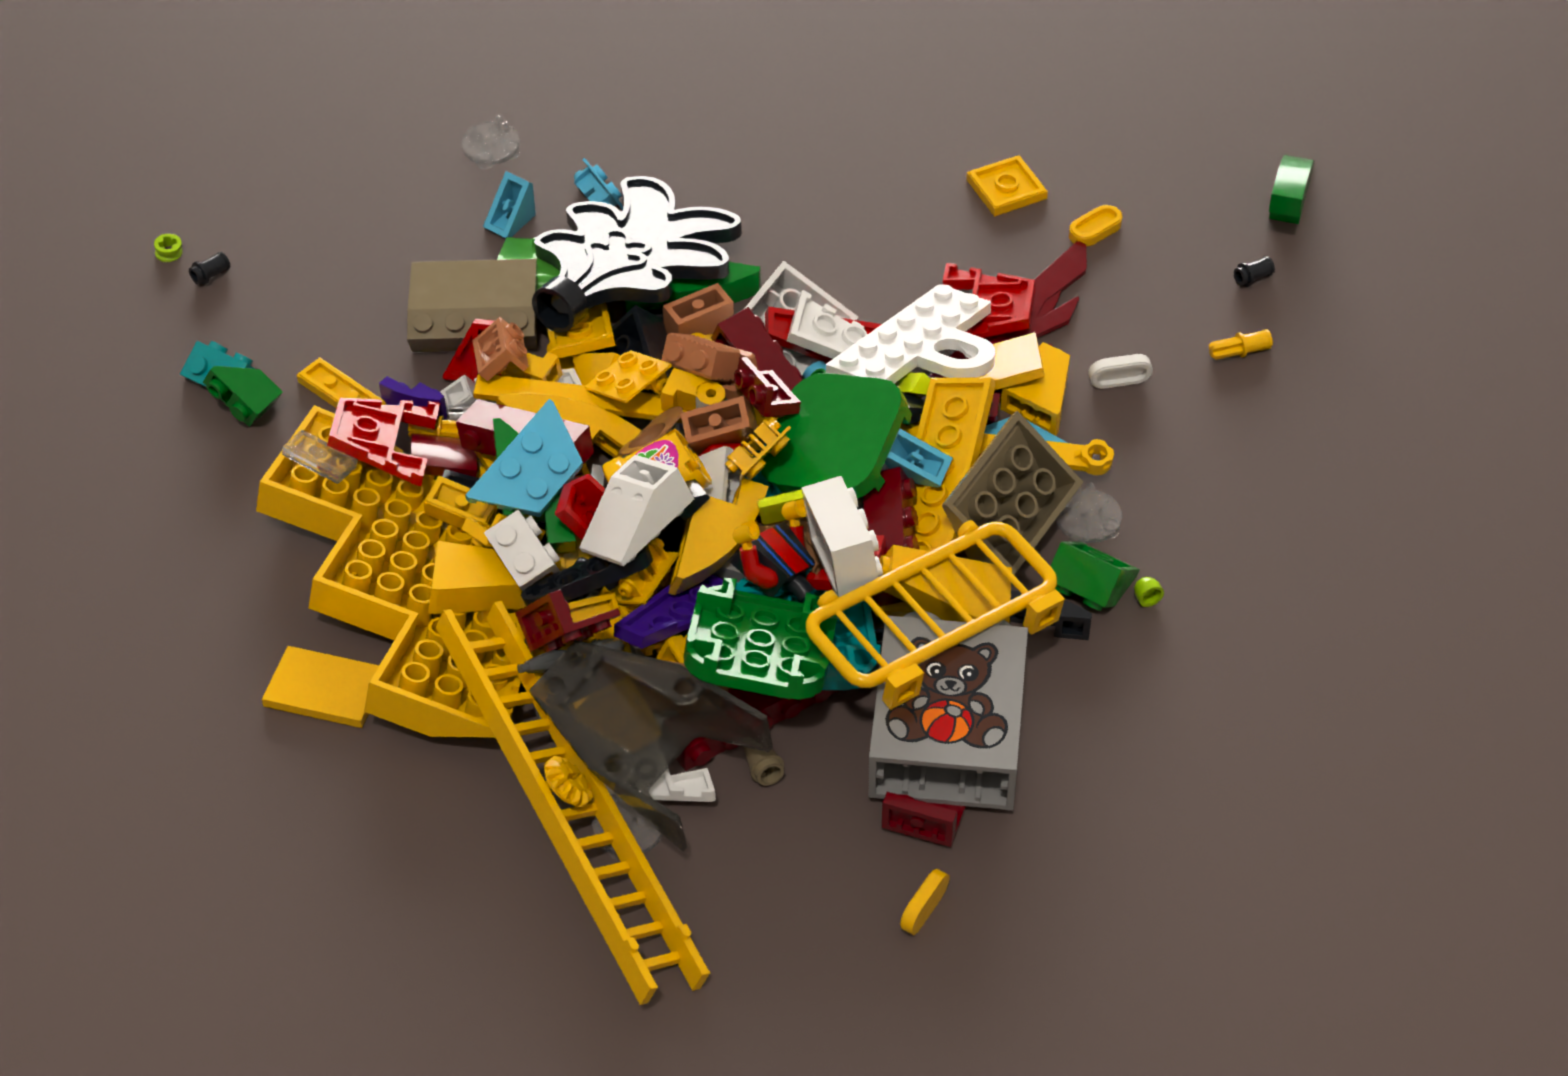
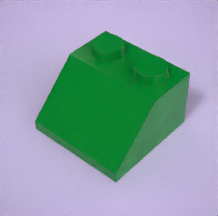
M1061 541L1051 564L1057 576L1055 589L1058 592L1068 596H1072L1074 592L1084 597L1083 603L1100 611L1103 607H1115L1140 571V569L1083 542Z

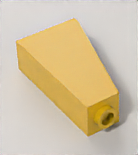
M438 541L428 608L429 614H442L443 610L449 609L453 613L490 611L493 603L502 601L506 609L526 607L521 597L522 590L495 549ZM561 560L555 563L559 570L561 567ZM550 572L549 574H547V575L544 576L543 578H545V577H547V576H550V575H552L553 573Z
M893 544L888 552L879 558L883 575L930 551ZM957 557L1001 605L1011 600V582L995 564ZM949 558L927 568L973 620L995 609ZM921 572L900 582L902 587L924 611L932 613L942 620L966 622ZM893 586L884 590V592L906 602ZM1010 617L1004 619L1005 621L1010 623Z

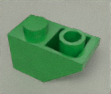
M214 366L203 380L208 392L225 403L230 408L232 415L237 420L244 422L248 427L266 413L283 393L260 369Z

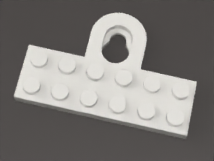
M939 284L826 364V373L882 378L896 383L916 367L948 378L983 376L989 373L995 366V348L986 339L965 331L991 313V302L978 298L977 295L967 294L952 289L948 285ZM947 349L957 350L969 359H955L938 352Z

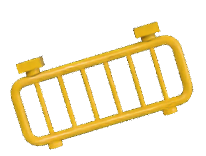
M973 520L966 521L957 531L958 538L845 595L838 597L833 590L825 592L817 601L819 608L811 612L806 620V632L809 638L850 684L860 688H872L886 682L882 701L891 710L920 694L924 672L918 665L1025 608L1027 611L1023 627H1028V632L1031 635L1059 621L1065 600L1055 589L1057 585L1056 573L1011 525L1003 522H990L978 527ZM994 535L1004 537L1038 572L1043 579V583L1028 591L985 545L983 540ZM976 544L1022 595L1001 605L955 554ZM949 558L995 609L973 620L927 568ZM921 572L966 621V624L945 634L902 587L900 582ZM893 586L939 638L916 649L871 597ZM865 601L910 653L888 664L842 611ZM836 615L882 668L869 674L858 672L820 628V623Z

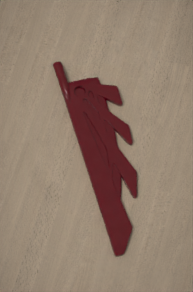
M1076 241L1034 279L1036 292L1029 329L983 339H986L991 344L1031 333H1036V337L1039 338L1069 324L1079 303V297H1074L1058 308H1054L1061 292L1086 274L1087 245ZM957 350L949 356L955 359H969ZM933 372L928 375L930 379L948 378ZM1002 389L995 390L994 393H1000V398L1002 395Z

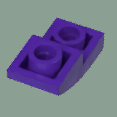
M386 376L379 382L381 399L386 401L387 405H400L401 400L413 401V406H427L428 401L440 402L437 418L444 416V420L447 419L445 397L437 389H431L421 382L413 389H410L405 383L397 382L389 376Z

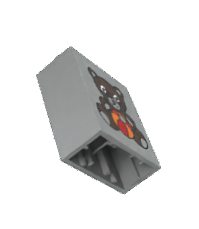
M915 611L906 614L904 617L888 616L916 649L939 638ZM926 612L945 634L966 624V622L941 620L938 616ZM1002 620L918 665L924 672L920 694L891 710L882 701L886 682L877 686L869 753L868 797L884 799L886 792H891L898 795H909L916 800L927 803L1013 810L1028 627L1011 626L1010 623ZM885 624L881 656L889 664L907 655L910 651Z

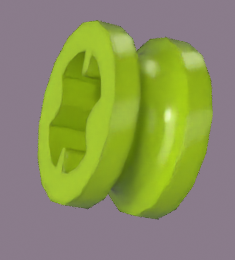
M163 234L154 241L155 256L158 260L172 262L181 257L183 253L182 241L177 235Z

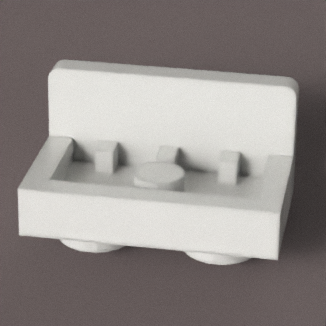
M516 510L485 531L484 534L523 591L550 572L553 574L559 572L560 570L555 563L561 559L550 543L543 546L537 537L543 532L533 517L529 516L525 519L522 513Z

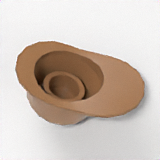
M676 406L661 413L634 439L625 444L619 450V454L630 455L672 431V427L681 417L680 413H683V408Z

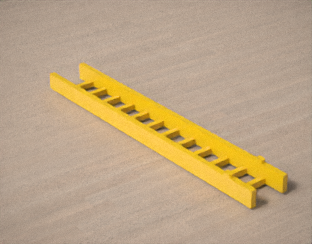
M494 602L486 618L496 638L471 642L468 641L452 610H443L436 629L639 1004L649 1003L658 988L649 971L676 964L681 969L692 991L701 989L710 972L690 938L691 931L687 924L681 922L542 673L518 672L517 666L532 659L533 656L503 602ZM503 649L511 663L510 665L484 669L476 653ZM518 676L526 692L499 697L491 681ZM533 703L541 719L514 724L506 708ZM549 731L557 747L529 752L521 736ZM556 755L561 758H567L572 765H577L578 770L585 774L586 781L592 787L593 798L588 802L589 804H586L584 807H571L561 810L552 794L553 790L548 782L544 780L536 764L546 762ZM595 815L605 833L577 839L567 821ZM611 844L621 862L593 868L584 850ZM628 874L637 892L609 898L600 880ZM644 903L654 922L626 929L616 910ZM661 933L671 953L643 960L638 951L639 945L636 940Z

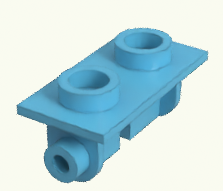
M584 158L583 161L587 167L583 171L580 170L575 173L574 184L589 201L603 202L614 207L618 204L623 210L624 207L618 200L622 196L620 191L612 181L608 184L604 182L608 177L598 164L592 167Z

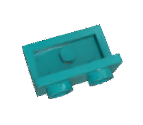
M196 341L180 375L206 387L203 380L214 366L255 368L251 366L253 360L237 352L234 357L227 355L228 349L216 342L210 341L209 345Z

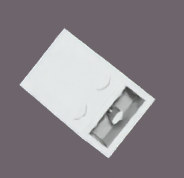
M638 455L631 457L611 476L581 542L580 550L623 567L632 561L641 549L651 540L658 537L661 531L674 518L680 516L684 509L694 500L679 469Z

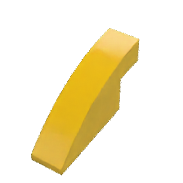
M509 393L501 394L496 401V404L537 413L548 399H551L562 419L589 425L593 445L596 444L614 458L622 457L623 455L619 454V450L642 431L623 418L600 407L558 395Z
M743 478L734 494L732 503L709 496L710 499L686 520L678 552L679 556L676 559L668 591L669 594L677 595L703 582L733 556L741 545L734 541L733 531L740 527L743 522L755 521L759 513L757 501H759L758 499L765 498L769 486Z

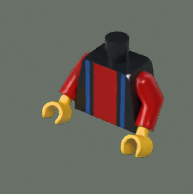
M800 499L787 502L782 507V515L786 520L790 521V525L782 522L761 533L758 524L754 520L743 522L740 527H737L733 531V539L737 544H742V546L730 563L767 596L776 598L789 591L800 603H804L806 592L814 594L816 591L806 579V576L815 566V561L805 546L804 525H800V518L806 517L804 500Z

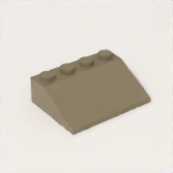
M537 259L412 262L407 308V340L411 351H457L475 319L495 321L499 317H502L509 324L511 322L515 323L522 330L526 349H538L537 316L532 307V297L537 291Z
M1016 411L942 504V507L956 535L960 526L969 520H973L978 527L990 522H1003L1015 528L1035 548L1080 488L1083 481L1031 424ZM994 535L983 540L985 545L1005 566L1012 567L1013 575L1025 561L1023 556L1004 537ZM976 544L965 549L969 559L994 564Z

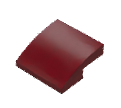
M411 433L409 455L427 459L424 475L443 477L444 470L447 469L476 477L477 455L472 450L462 448L459 438Z

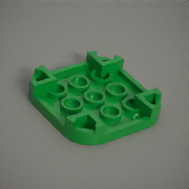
M820 373L803 379L791 391L801 402L799 414L785 415L777 419V422L781 425L777 430L780 434L788 426L791 427L787 435L790 440L775 457L769 453L763 459L766 464L761 470V474L778 494L801 490V487L842 476L847 489H854L857 499L865 496L873 488L879 492L885 482L880 472L901 424H910L912 413L908 408L907 399L892 381L882 378Z
M723 578L722 585L709 588L704 585L700 587L697 592L696 604L689 632L687 633L683 655L684 665L692 675L711 684L785 699L800 700L810 698L822 691L826 682L830 661L812 642L806 632V620L811 612L819 608L817 605L819 596L806 592L804 603L738 591L735 590L736 578ZM836 615L820 623L821 630L832 643L837 623Z

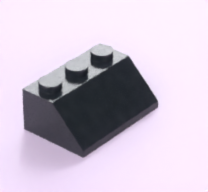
M635 305L612 326L616 346L596 350V353L615 352L618 355L631 350L661 360L667 337L663 319ZM671 367L665 372L667 378H669L674 367ZM643 389V390L641 391V392H643V393L657 394V393L653 392V390H651V389H650V390H645V389Z

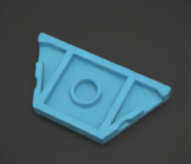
M548 399L465 495L468 502L476 504L478 501L497 505L498 509L508 511L519 510L523 514L540 517L562 492L563 485L569 483L583 467V461L551 399Z

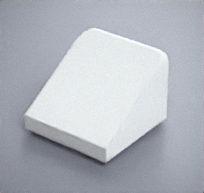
M465 374L440 391L445 397L448 415L450 405H472L477 400L473 397L475 382Z

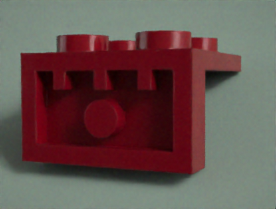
M561 590L551 592L515 612L530 652L544 648L545 652L558 650L566 646V643L572 641L576 644L593 637L594 634L612 627L610 620L621 615L617 608L574 623L571 617L570 606L564 599Z
M886 792L882 803L881 828L952 847L966 806L927 803L916 800L909 795Z

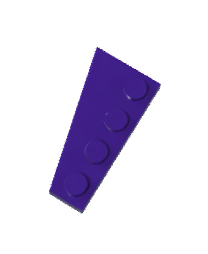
M711 575L703 582L677 595L668 593L670 587L668 585L650 598L645 605L642 604L614 624V637L643 649L689 629L696 604L697 592L702 585L707 588L722 585L723 579Z

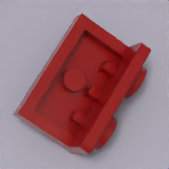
M590 474L564 484L554 515L583 540L605 488Z

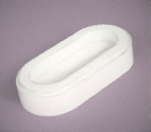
M1144 354L1101 359L1093 363L1088 370L1091 384L1100 389L1139 384L1146 381L1153 373L1150 359Z

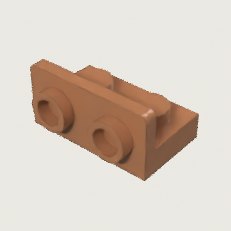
M499 317L473 340L478 374L486 381H489L495 374H501L507 368L510 361L522 371L529 367L526 355L528 351L523 340L524 333L515 323L511 322L509 324L502 317Z

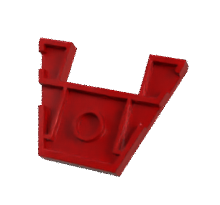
M946 263L943 285H948L955 290H973L972 294L991 302V313L965 332L986 338L1030 328L1036 292L1035 280L998 273L997 277L983 275L982 270L971 267L968 272L958 270L957 264Z
M340 398L327 446L421 487L427 459L396 452L394 447L401 422L435 429L440 402L428 401L427 406H413V401L401 400L400 405H382L381 399Z

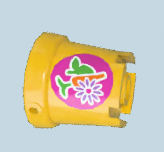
M676 428L625 458L618 456L602 466L603 473L609 482L611 476L631 457L638 455L677 467L685 482L696 479L704 489L712 484V479L696 452L693 453L687 446L689 444L688 441Z

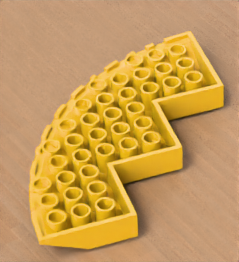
M314 405L260 480L256 511L337 541L312 579L309 609L394 640L369 681L364 712L429 737L495 738L436 629L441 614L428 613L438 541L476 546L471 542L472 536L458 527L425 514L424 501L436 481L434 479L435 476L424 475L421 487L416 486L327 446L335 414ZM395 445L394 451L403 453V450ZM507 609L523 640H525L515 614L520 609ZM490 611L454 613L469 642L496 638L486 620ZM503 649L476 653L484 669L511 664ZM518 676L492 680L491 683L500 697L518 693L521 681ZM515 706L506 708L510 717Z

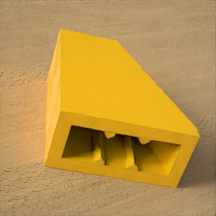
M1042 342L1039 349L1045 377L1003 388L1000 410L1010 415L1018 411L1026 420L1056 436L1059 432L1070 355Z

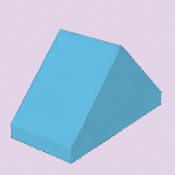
M505 171L483 227L504 238L514 236L536 215L533 183Z
M899 428L885 464L889 469L901 467L907 477L914 480L915 484L938 488L941 486L953 458Z

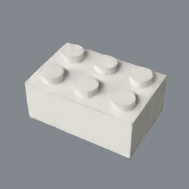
M842 476L801 487L810 539L838 597L882 576L881 563L879 558L874 555V552L879 550L877 537L873 530H867L869 526L863 508L857 510L858 501L854 489H847Z

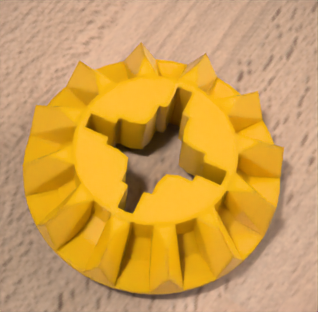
M556 755L545 762L544 772L546 780L553 792L568 804L576 807L586 806L593 798L592 787L586 781L585 774L578 770L577 765H572L567 758H561Z

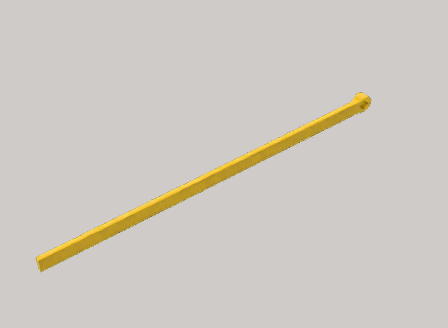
M478 374L473 392L475 399L497 401L501 394L509 393L558 395L586 402L617 416L654 420L664 412V410H661L660 394L640 392L627 403L586 390L584 385L494 375L489 381H486ZM754 408L758 426L762 423L764 419L768 421L771 418L762 417L761 414ZM681 417L676 423H682ZM901 424L900 429L916 437L919 425L910 424L906 426ZM984 433L979 457L994 439L995 434ZM1092 439L1086 445L1046 441L1072 470L1085 471L1091 475H1103L1111 469L1114 451L1103 440ZM1093 454L1100 455L1101 460L1092 459Z

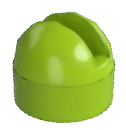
M1142 577L1135 584V597L1143 607L1157 604L1164 596V589L1152 577Z

